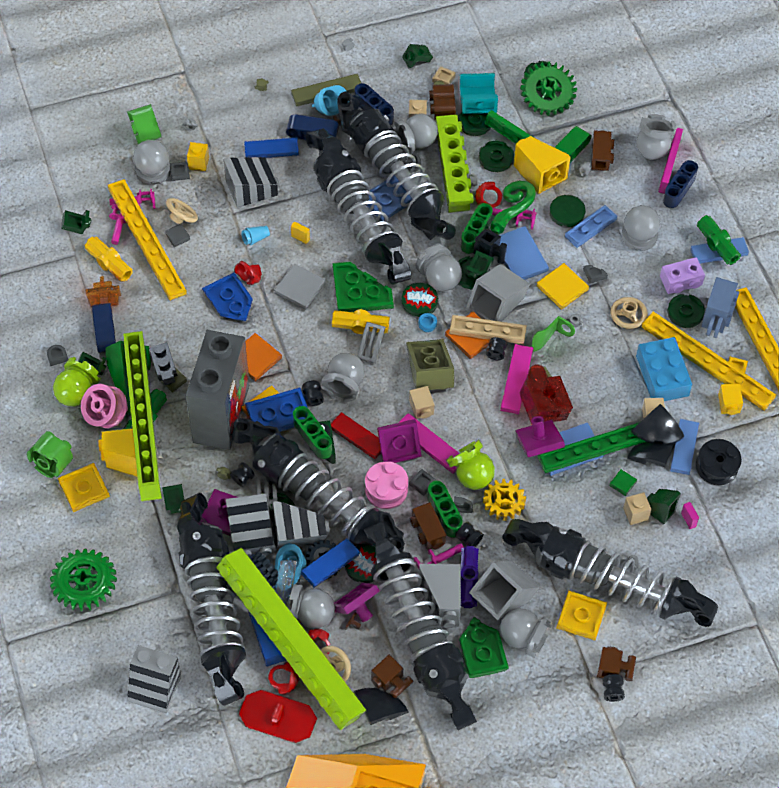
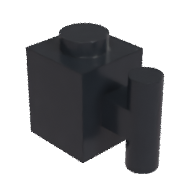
M486 228L475 238L473 254L479 251L490 257L497 256V262L504 264L507 244H500L501 236Z

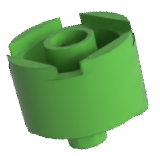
M151 104L127 111L130 121H134L131 122L134 134H138L135 135L138 144L145 140H156L162 137Z
M46 431L29 449L27 458L30 463L33 461L36 464L34 468L38 472L49 478L54 476L57 478L73 460V454L70 450L72 446L68 441L60 440L52 432Z

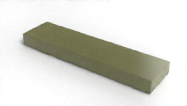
M358 74L292 89L291 94L297 107L313 103L317 93L324 88L335 85L343 87L349 93H354L355 86L360 84L361 81Z

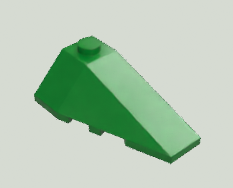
M118 341L105 348L107 366L115 387L119 388L126 397L128 406L126 414L131 415L124 341ZM145 345L147 369L150 370V350L149 346Z

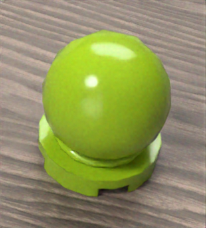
M70 357L64 365L65 370L55 378L53 391L54 396L61 404L76 407L81 405L83 395L87 389L98 384L101 378L97 377L99 372L88 362L83 361V363L76 361V357Z
M479 439L459 449L460 454L454 457L451 455L446 459L450 467H457L456 475L459 482L466 488L473 490L487 487L492 482L495 473L492 459L487 454L480 452L483 445Z

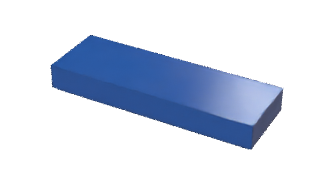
M297 138L244 142L246 157L272 158L299 155Z
M346 538L301 571V575L315 588L358 557L360 551Z

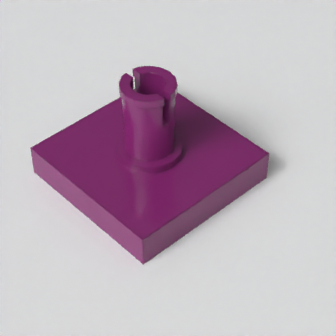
M536 416L531 419V426L515 430L516 437L528 458L565 447L564 440L552 420L544 422L542 417Z
M415 419L377 428L382 462L397 463L422 457Z
M214 489L208 501V507L205 509L202 517L209 524L219 527L222 530V534L231 536L226 499L237 497Z
M360 583L334 602L335 612L348 615L355 610L361 622H366L372 618L373 614H371L365 602L380 592L376 584Z

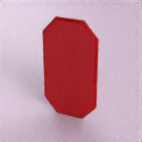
M258 690L246 695L239 712L247 728L293 743L310 738L317 721V717L310 705L264 690Z

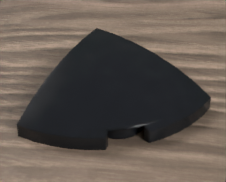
M661 404L631 431L638 438L651 444L654 441H664L663 445H669L680 441L684 437L675 419Z
M654 441L652 444L648 442L637 444L631 449L627 459L646 465V462H650L665 468L674 443L663 445L664 441Z
M362 688L354 691L355 696L366 709L364 713L370 725L387 718L390 721L409 713L407 707L398 697L393 698L390 693L378 688Z

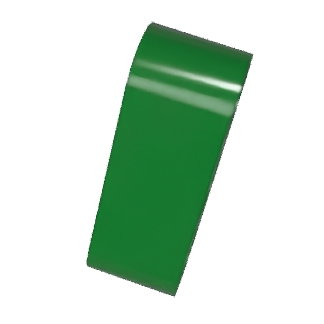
M575 126L554 148L568 154L571 163L589 144L592 135Z
M487 203L479 204L461 236V250L464 253L472 254L474 252L475 238L483 230L489 228L493 213L491 205Z
M296 407L293 411L294 427L318 458H329L332 454V440L307 407Z
M433 481L428 486V501L431 503L446 535L450 538H456V533L463 523L462 517L446 486L440 481ZM433 492H439L441 494L435 495L433 494ZM442 508H448L449 510H448V511H443V510H441V509H442ZM456 524L457 527H451L449 525Z

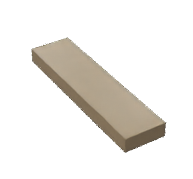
M452 315L449 334L488 340L491 338H501L509 343L524 345L527 325Z

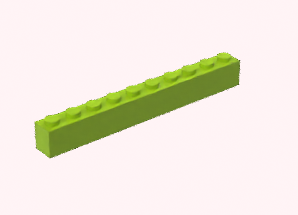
M143 332L124 333L141 501L162 499Z
M240 548L224 556L217 565V570L237 594L244 606L250 611L257 623L263 628L270 640L276 645L282 656L292 666L295 673L305 683L306 687L311 691L332 721L342 730L358 720L366 711L364 706L244 550Z

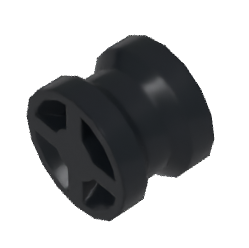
M491 338L488 344L489 348L486 351L487 357L497 361L503 360L505 357L504 350H506L508 345L507 342L501 338Z
M241 462L236 470L230 472V476L239 486L244 487L249 479L255 477V473L246 463Z

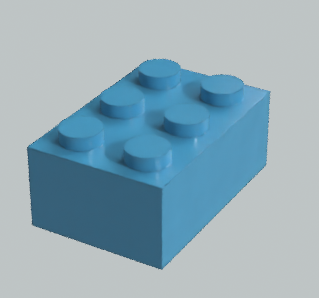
M675 337L638 345L636 358L650 397L664 398V401L688 397L691 392L692 382Z

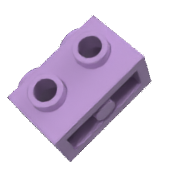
M697 257L662 266L660 274L668 294L680 293L690 288H698L703 285L705 277Z

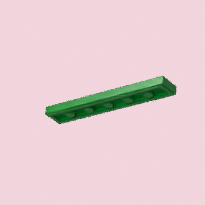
M635 423L565 445V447L539 454L538 459L544 472L548 473L646 441H643L631 432L639 424Z

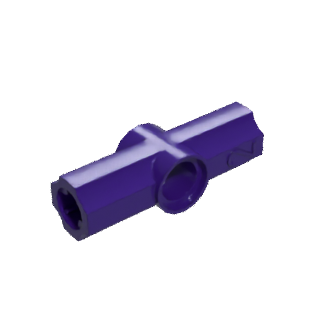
M474 546L461 548V606L470 609L477 607V600L469 593L478 582L479 549ZM466 575H470V576H472V577H474V578H472V579H467V578H465V576H466Z

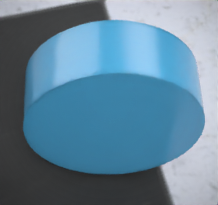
M431 313L422 314L419 317V328L424 332L434 331L437 327L436 316Z

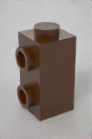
M594 130L591 170L609 171L610 164H613L614 153H611V150H614L615 139H611L612 132Z
M431 503L413 508L410 522L412 527L417 528L419 532L418 539L420 544L425 545L427 551L439 549L446 544V533Z

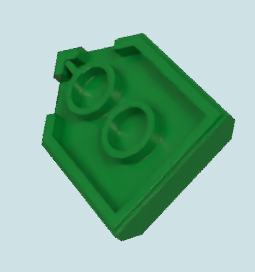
M473 617L469 626L459 638L468 677L476 678L505 672L509 669L499 631Z

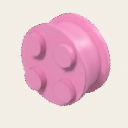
M95 384L88 388L81 401L83 418L88 424L97 427L113 428L122 422L128 410L124 393L115 386Z
M380 462L373 465L365 476V494L368 501L381 509H392L401 505L408 494V476L406 471L394 462Z

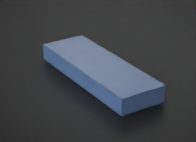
M604 205L566 232L565 238L578 248L616 221L617 215Z
M744 237L731 239V243L741 254V257L748 256L749 250ZM707 243L691 246L693 258L697 257L700 264L723 260L717 251H712Z
M680 419L679 427L684 437L675 443L670 471L690 475L699 422Z

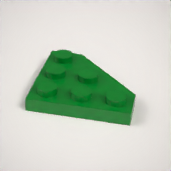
M352 262L332 263L338 311L354 312L359 309L366 311L394 309L391 288L386 285L383 286L377 282L376 278L367 272H362Z

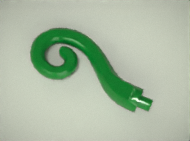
M521 180L512 182L504 188V200L510 203H519L499 212L494 217L490 226L492 232L498 235L503 233L507 223L512 218L531 206L536 197V190L533 184ZM515 190H524L527 192L524 199V193L522 191H519L514 195H512L511 193Z

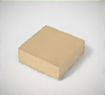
M440 66L432 78V82L442 81L444 84H451L456 76V72Z

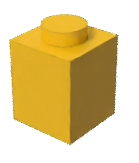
M190 142L187 154L188 168L190 170L206 171L209 161L208 144Z
M721 384L718 393L721 414L735 415L740 413L743 406L740 384Z

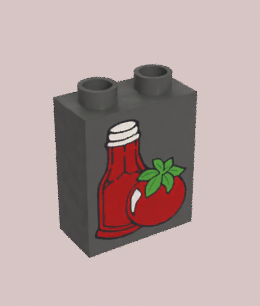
M206 330L186 393L192 441L195 444L231 450L233 423L241 416L242 406H244L250 386L244 336Z

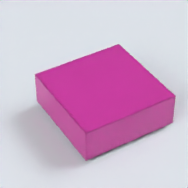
M690 502L685 503L681 514L689 529H693L697 526L699 516Z

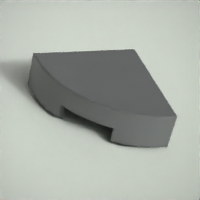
M593 265L583 266V271L590 284L607 279L608 274L603 269L593 267Z
M454 496V504L459 512L473 513V503L471 501Z

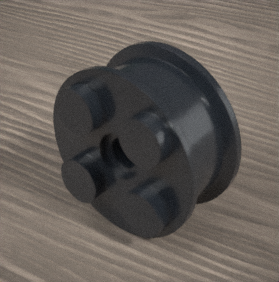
M724 439L707 441L701 447L696 459L697 473L704 481L712 485H726L735 479L741 466L742 457L740 451L733 443Z

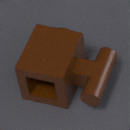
M612 646L603 647L597 678L603 679L607 675H619L620 672L625 673L624 679L626 681H633L636 656L629 655L627 662L622 661L623 651Z
M390 654L371 670V681L378 689L382 688L386 692L392 686L395 687L390 692L393 698H397L414 682L410 676H407L403 681L401 680L404 668Z

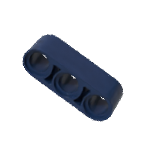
M364 83L356 85L354 93L359 98V107L362 110L378 109L383 116L386 115L388 117V123L392 125L394 122V108L369 85Z
M293 114L289 117L286 134L291 138L306 140V133L324 128L330 136L336 138L339 124L330 119Z
M685 161L666 187L663 203L666 207H677L694 183L698 171V164L695 161Z
M111 303L92 305L98 353L106 352V347L116 343Z

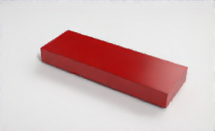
M341 412L331 423L332 431L373 459H376L381 454L379 437Z

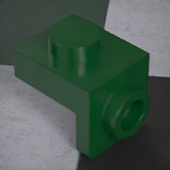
M409 44L402 58L408 68H413L417 61L430 62L433 56L426 45Z
M65 210L62 216L61 229L83 234L91 224V218H89L90 211L85 210L83 215Z
M476 251L470 266L466 267V270L470 272L469 276L478 279L487 273L494 258Z
M82 352L78 359L80 363L86 361L99 372L97 376H102L107 367L104 364L107 359L105 357L99 360Z
M182 484L162 487L166 511L170 510L171 514L181 512L180 505L185 500Z

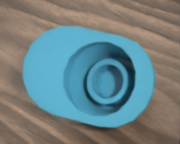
M339 85L324 88L316 94L312 107H315L320 114L327 116L339 114L337 99L340 93L346 90Z
M288 543L283 545L276 555L275 569L278 571L281 580L275 587L279 590L291 589L298 582L301 571L306 568V559L302 555L300 548L295 544Z

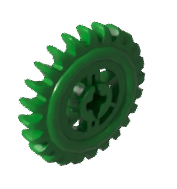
M550 61L547 67L541 62L540 68L535 64L534 70L529 68V74L524 73V78L521 80L523 85L520 86V89L523 91L521 96L526 97L524 102H529L528 107H534V112L540 110V115L546 112L547 116L550 115V112L553 115H557V111L563 113L564 109L568 110L569 105L574 103L572 99H575L577 95L573 93H576L578 89L573 87L577 82H571L574 75L568 77L569 69L563 72L564 65L557 69V62L553 67H551ZM540 82L541 86L536 87L537 83ZM537 91H540L542 98L537 94ZM556 92H561L559 97L555 94Z
M86 548L83 549L82 553L77 549L74 555L69 552L68 558L61 557L62 563L57 562L55 564L57 568L52 569L53 576L50 577V581L53 582L50 585V588L54 590L53 596L59 595L57 600L59 603L64 600L65 607L71 603L72 610H75L77 605H79L80 611H83L84 605H87L88 609L91 610V603L99 607V599L106 603L104 595L111 597L112 593L109 589L115 590V585L112 582H117V578L113 576L117 572L113 569L114 564L109 562V557H103L102 552L95 555L94 549L88 553ZM82 566H87V567H89L88 569H86V568H81V569H79V567H82ZM94 569L97 574H91L92 570ZM69 583H75L76 586L72 588Z

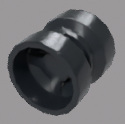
M316 380L305 382L302 385V391L305 394L304 399L307 406L314 407L322 404L324 398L320 392V382Z
M470 522L464 523L456 533V537L459 540H464L467 546L474 547L481 542L484 536L482 532L475 530Z
M617 674L603 677V686L605 687L604 699L610 702L623 700L625 698V692L622 689L624 684L623 677Z

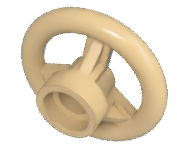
M175 198L166 200V206L172 212L170 218L174 222L182 224L183 221L194 223L198 220L196 212L183 201Z
M623 297L616 300L610 310L612 320L618 326L626 329L640 327L648 315L646 306L640 300L633 297ZM623 303L622 309L616 310L617 307ZM638 306L642 311L640 320L635 316ZM617 316H625L632 323L622 322Z
M326 646L320 649L337 672L345 669L341 678L346 682L351 673V664L346 653L335 646ZM327 652H333L338 655L330 657Z

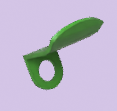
M558 316L546 329L538 331L533 336V351H538L544 347L555 331L568 337L575 334L574 326L569 321ZM562 325H567L570 328L571 332H566L562 328Z

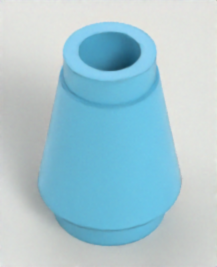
M267 226L248 227L241 232V236L245 245H253L270 236V231Z

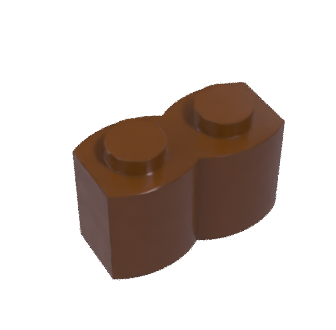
M432 85V90H429V100L433 101V104H430V112L434 114V119L436 120V116L456 115L454 85Z

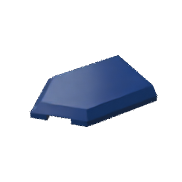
M235 272L202 288L221 317L246 321L253 298Z

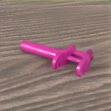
M152 188L150 191L141 192V189H139V193L135 196L139 206L142 204V201L151 200L153 209H156L154 191L152 192ZM150 195V198H142V196ZM110 198V206L116 204L114 199Z
M113 204L111 206L113 213H110L109 217L116 220L111 243L117 245L123 223L126 224L122 213L116 214L120 210L117 204Z
M492 208V215L496 216L503 210ZM535 209L533 211L525 210L512 219H516V227H518L522 218L531 220V229L533 230L537 212H535ZM523 214H530L531 217L523 216Z
M460 543L435 556L431 549L428 550L432 561L426 564H438L460 553L461 548H464L463 544ZM414 557L413 560L414 562H416V566L419 569V564L423 563H420L418 558Z

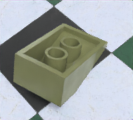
M444 339L406 342L415 389L428 386L429 390L454 388V366Z

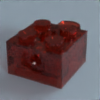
M535 364L531 366L527 373L528 380H525L519 392L530 422L536 416L542 417L544 422L549 420L553 422L567 420L573 406L561 376L548 377L542 365Z

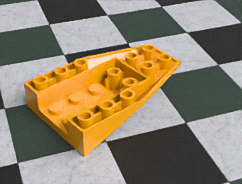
M369 754L297 755L286 788H421L426 764Z

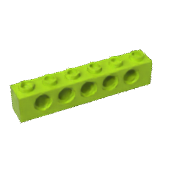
M457 115L436 116L438 127L437 141L448 213L470 211V204L473 203V193L469 192V189H471V179L467 178L469 167L464 161L467 159L466 150L462 149V146H464V136H460L462 123L458 122Z

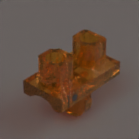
M104 276L100 277V282L93 283L94 288L86 289V296L90 301L91 307L92 305L101 304V298L107 297L108 303H111V306L119 305V296H121L120 286H112V281H104Z

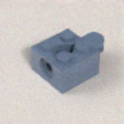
M716 277L701 327L707 328V336H710L713 330L715 331L713 337L717 338L719 332L723 333L725 326L729 327L740 292L736 291L738 283Z

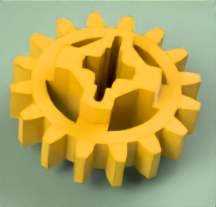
M502 479V483L495 480L494 486L489 484L488 490L484 491V509L490 510V516L496 514L497 520L500 516L503 517L504 521L507 520L508 516L514 519L515 514L520 516L521 509L524 510L526 496H523L524 489L519 490L520 484L512 485L513 480H510L509 483H506L505 479Z

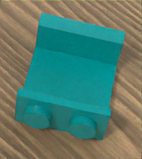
M495 73L460 74L459 89L462 114L489 113L490 110L497 113L498 95L495 94L494 87Z

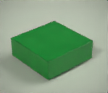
M621 469L609 486L626 496L637 483V479Z

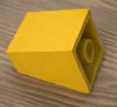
M532 136L521 139L516 143L514 167L526 181L533 184L538 194L568 178L570 156Z
M133 429L101 432L102 439L98 440L99 451H101V460L106 462V467L137 476Z

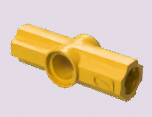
M92 236L87 240L84 245L85 249L96 258L103 270H109L121 282L127 281L133 273L132 268L121 259L119 253L113 247L109 248L97 236Z
M362 309L356 310L354 313L334 310L332 327L351 329L356 334H363L366 322L385 326L384 333L388 334L390 317L370 315L368 311Z

